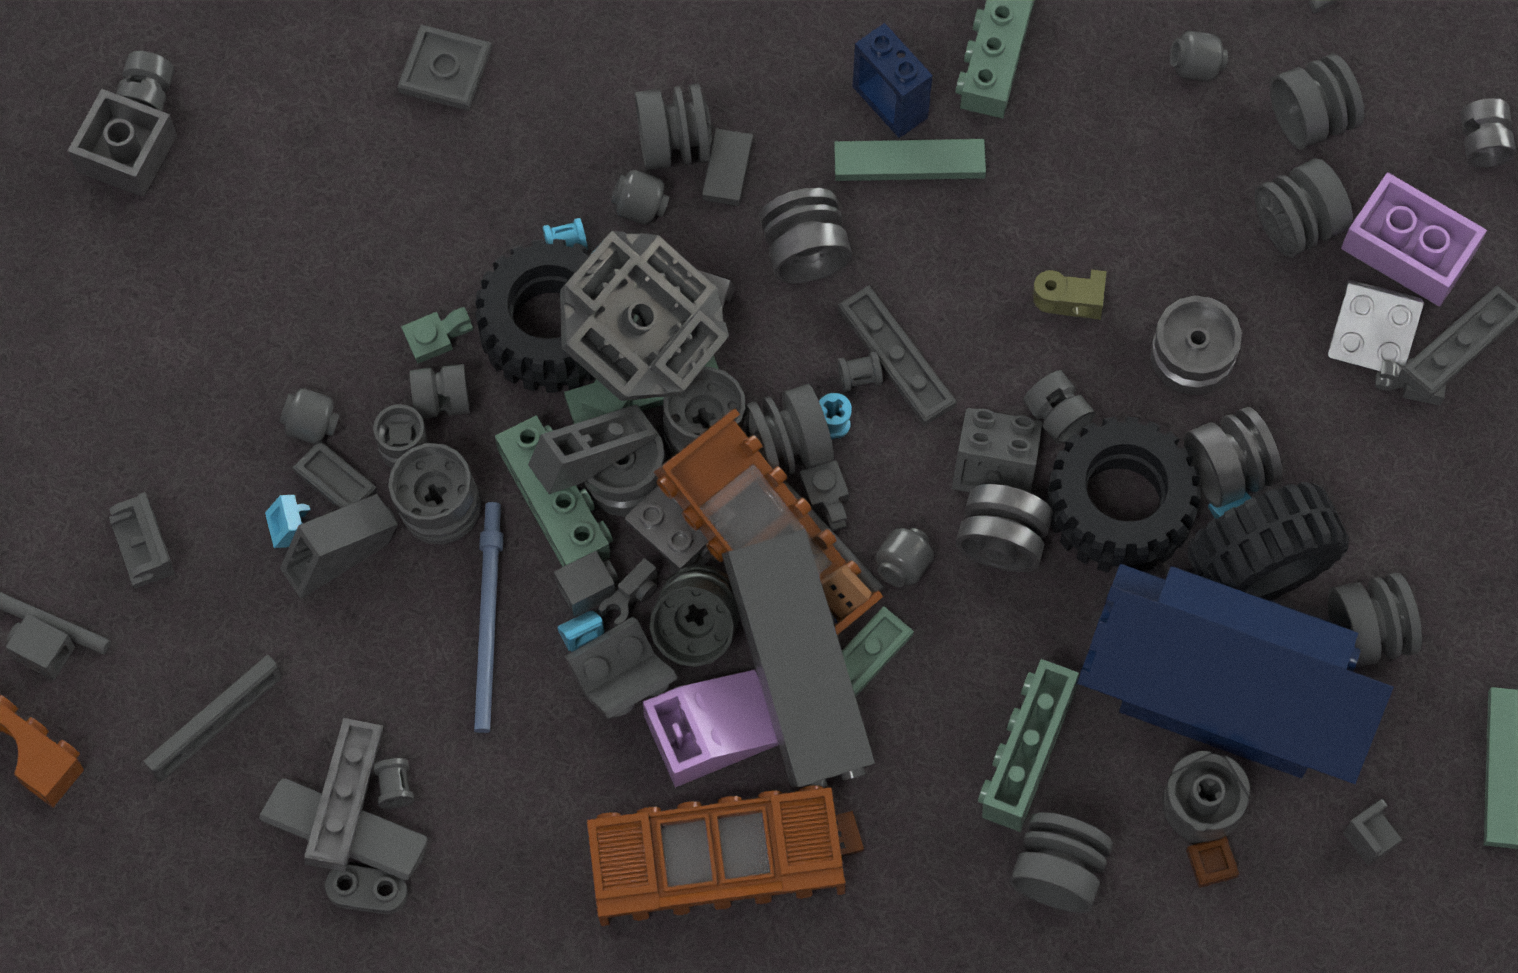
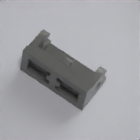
M146 493L138 494L135 498L123 501L109 508L111 513L109 520L133 588L136 589L174 575L173 565Z

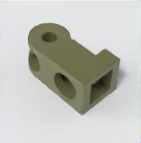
M1054 270L1044 271L1035 279L1033 302L1039 310L1046 313L1101 320L1107 271L1091 270L1090 279L1064 277L1061 273Z

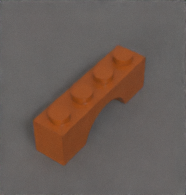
M0 695V732L14 738L18 746V762L14 775L22 786L53 808L84 771L77 760L80 753L62 739L58 744L53 742L46 736L49 731L40 722L32 717H29L27 721L23 720L15 714L18 708L7 698Z

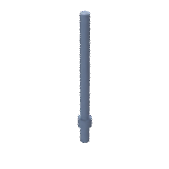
M497 502L485 504L484 531L480 533L479 549L483 551L474 724V731L477 733H489L491 727L499 552L503 551L504 534L500 532L501 504Z

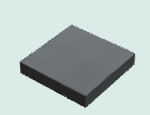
M421 24L399 81L398 92L469 111L492 50L491 42Z

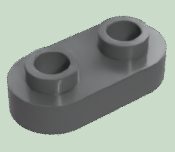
M347 865L345 872L332 870L325 881V890L330 901L335 906L344 909L392 914L399 911L405 905L408 897V889L404 879L380 869ZM350 879L353 881V885L349 890L342 891L338 888L342 880ZM383 885H391L393 887V892L389 896L379 895V889Z

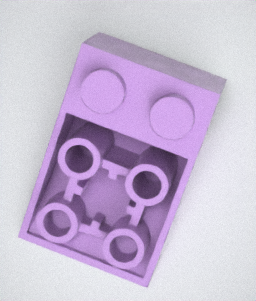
M755 670L680 686L643 701L645 720L675 788L778 746L760 681Z

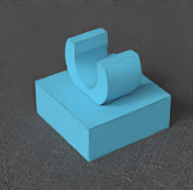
M280 495L265 512L274 548L290 546L298 525L303 524L300 517L305 516L310 511L309 505H297L295 495Z

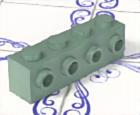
M986 0L985 9H977L973 31H977L978 35L976 41L969 40L964 58V62L970 63L968 72H960L955 94L962 95L961 109L1004 118L1035 0Z
M536 415L495 435L497 450L562 568L594 551H597L602 561L610 558L609 543L613 542L612 536L604 521L597 523L591 511L595 507L586 489L584 488L579 491L575 485L549 494L528 466L541 434L553 431L550 425L543 427Z
M1041 659L1035 674L1028 673L1021 695L1026 696L1021 709L1015 707L1007 726V730L1011 731L1010 737L1006 745L1000 743L992 766L997 767L992 781L985 780L978 798V802L983 804L982 818L1021 832L1076 693L1078 672Z

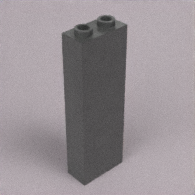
M803 529L723 553V561L790 786L805 787L819 785L823 788L828 786L827 778L841 774L842 780L866 774L864 767L875 764L806 530Z

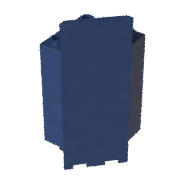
M1122 564L1119 565L1113 584L1110 587L1104 609L1077 682L1079 685L1123 700L1119 710L1122 714L1301 779L1307 769L1311 768L1352 784H1356L1394 686L1353 672L1361 652L1360 648L1354 647L1358 632L1172 566L1166 580Z

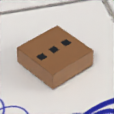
M843 565L821 580L827 604L840 619L866 602L872 593L846 565Z

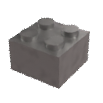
M101 89L71 143L68 153L76 172L144 197L177 134L170 114Z

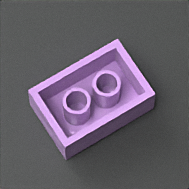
M1387 172L1350 226L1341 249L1440 307L1477 252L1487 230Z

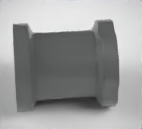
M876 351L870 352L868 357L848 361L844 357L837 359L839 378L844 393L850 392L851 388L870 383H874L876 386L882 385V370Z
M392 758L379 761L373 765L375 775L379 778L381 796L378 797V806L380 808H399L414 802V793L409 791L406 771L409 770V763L407 759Z

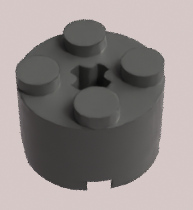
M1210 751L1192 753L1177 763L1165 786L1162 795V808L1165 818L1176 833L1191 843L1198 844L1227 837L1236 829L1247 808L1250 792L1249 781L1241 766L1227 756L1223 757L1212 754ZM1201 793L1203 797L1211 796L1213 798L1212 802H1209L1207 799L1202 800L1199 794Z

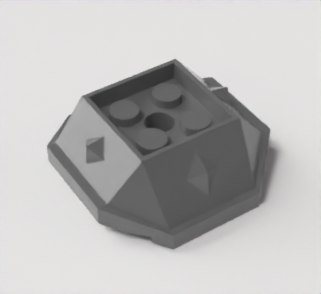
M611 231L560 289L562 349L620 401L680 395L729 337L726 322H723L722 307L717 287L659 235L626 234L625 232ZM631 313L637 314L642 319L643 327L633 321Z

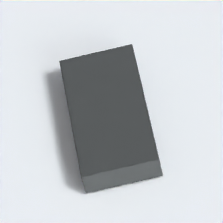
M716 128L702 200L740 206L753 143V134Z
M322 442L315 444L293 467L294 473L338 509L373 496L378 492L375 485Z

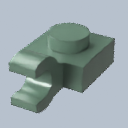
M465 307L452 311L442 321L436 311L401 326L417 364L453 350L449 339L473 330Z

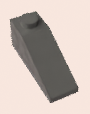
M636 404L541 434L528 466L546 491L551 494L583 483L655 439L658 433Z

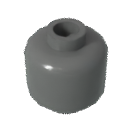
M1186 31L1180 38L1174 40L1170 51V65L1175 67L1179 77L1210 82L1216 78L1219 71H1224L1228 61V52L1226 49H1223L1220 37L1209 33Z
M631 170L626 176H619L610 203L615 204V211L618 216L647 225L652 222L655 215L663 216L669 196L663 194L664 183L661 179L638 170Z
M301 388L296 391L295 395L288 394L279 423L284 424V432L287 436L310 444H317L323 440L325 434L333 436L340 414L333 412L334 402L331 397Z
M897 528L893 530L876 552L875 560L879 575L887 583L896 587L915 585L920 581L934 560V551L929 544L928 536L917 528H911L910 530Z

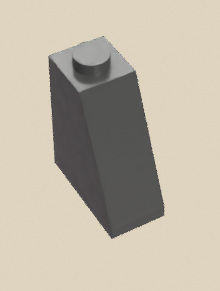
M375 494L298 525L280 569L300 599L387 546L398 525L394 513Z

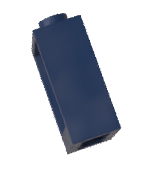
M883 23L855 43L852 87L896 136L900 138L928 118L933 75L893 31ZM903 53L905 54V57L899 58L897 57V54Z

